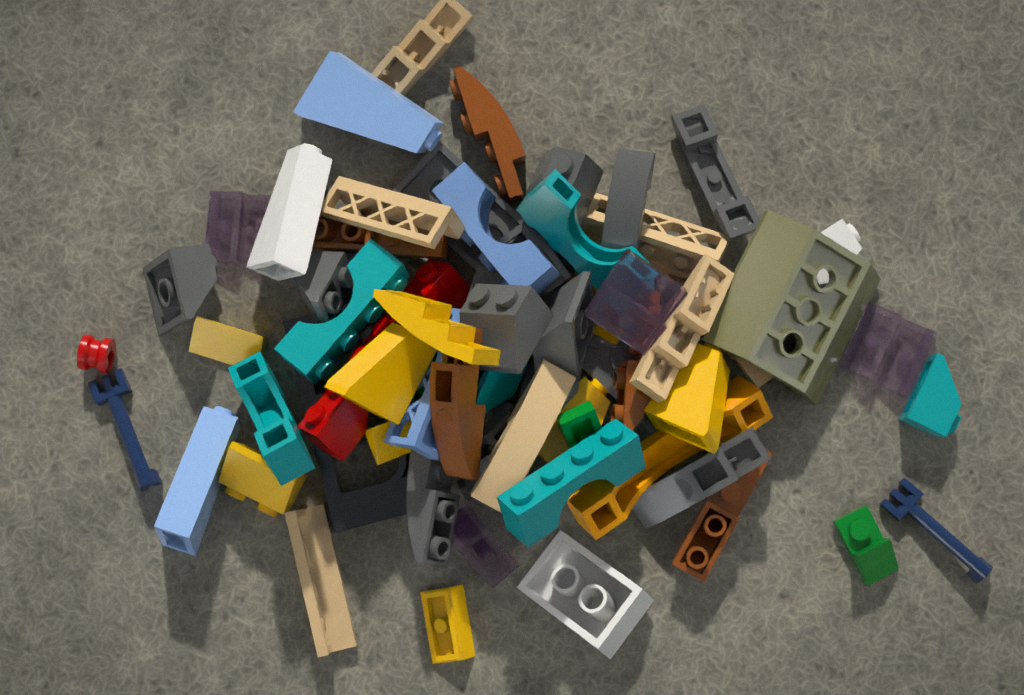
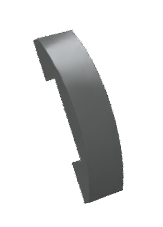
M703 104L673 115L671 117L672 124L689 172L707 209L720 230L729 241L755 232L760 218L749 196H743L718 145L717 137L719 134L705 105Z
M619 148L609 189L601 246L611 249L633 246L639 252L647 191L651 189L656 153Z

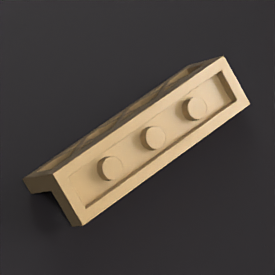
M338 176L323 200L320 215L431 249L436 248L443 235L459 239L466 228L450 206ZM340 198L346 206L335 209L334 206ZM361 212H365L372 215L362 217ZM389 220L400 223L393 226L389 224ZM417 228L428 230L430 232L428 235H424L418 233Z
M596 193L591 201L581 229L589 239L601 246L605 214L597 210L599 207L606 209L608 196ZM645 209L643 221L647 225H642L639 253L657 270L687 280L703 255L708 254L720 263L729 244V240L723 233ZM666 231L678 232L681 236L675 237L667 234ZM700 242H708L718 246L715 250L701 245Z
M325 504L285 512L317 657L357 646Z

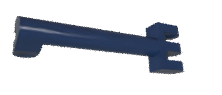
M121 368L115 371L118 385L114 386L109 374L101 377L105 387L104 391L101 392L100 385L96 380L88 382L95 404L98 406L106 403L109 404L135 471V480L139 490L143 492L152 485L157 486L161 484L162 480L156 469H149L123 402L122 396L131 393L132 389L124 370Z
M903 478L899 485L909 494L905 497L894 488L889 495L899 505L895 507L890 501L884 499L880 506L897 521H900L905 514H908L969 568L966 573L967 576L975 583L982 581L991 572L993 567L982 557L976 556L921 508L916 502L923 496V493L910 481Z

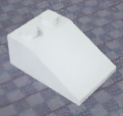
M559 530L517 586L525 595L610 660L654 601L641 587L561 530Z

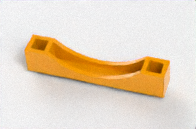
M739 375L728 382L719 444L728 441L750 427L756 430L773 418L761 389ZM658 430L640 442L646 466L645 469L618 487L604 479L588 482L576 490L566 503L577 523L595 540H598L627 519L640 496L656 479L673 466L704 449Z

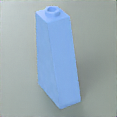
M329 51L293 111L298 116L414 153H425L427 149L432 151L442 137V133L439 130L444 124L342 53Z
M203 406L154 525L163 546L193 556L197 555L221 485L218 480L228 448L232 441L236 442L240 430L238 417H235V414L229 409L215 406L214 409Z

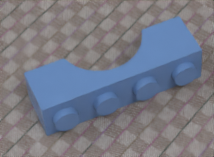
M465 162L432 190L440 200L438 203L452 207L466 227L461 238L470 247L476 244L482 251L478 258L491 273L497 269L504 278L500 285L532 286L539 295L561 276L559 271L531 240L517 244H504L493 239L489 229V213L496 196Z

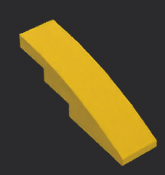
M374 289L373 297L394 320L418 339L446 355L469 364L499 366L501 350L474 343L476 327L451 321L452 305L402 291Z

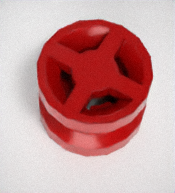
M84 334L77 351L78 369L88 370L90 368H97L100 373L109 374L115 357V339L105 338L103 340H96L94 336Z

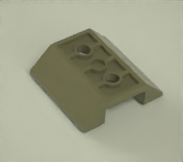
M765 211L733 272L735 275L709 333L700 336V340L717 347L728 356L743 359L786 384L787 390L817 405L881 279L871 263L817 230L771 211ZM824 268L829 274V282L821 289L817 284L816 277L818 272ZM792 333L796 338V346L792 352L787 353L783 348V340L788 334Z

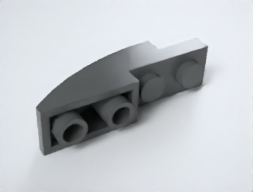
M750 427L719 445L715 454L707 452L653 482L640 496L633 509L644 528L648 529L739 480L741 476L771 460V457L754 428Z
M411 449L407 477V518L415 560L418 564L447 568L461 495L450 493L454 476L445 474L440 458L439 460L428 459Z

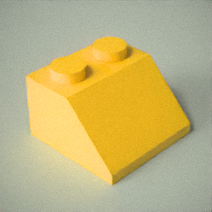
M232 441L228 448L218 482L227 486L224 491L226 494L243 502L247 496L259 502L258 510L276 518L278 513L284 515L285 512L290 511L307 475L303 474L281 486L262 457L261 452L245 444Z

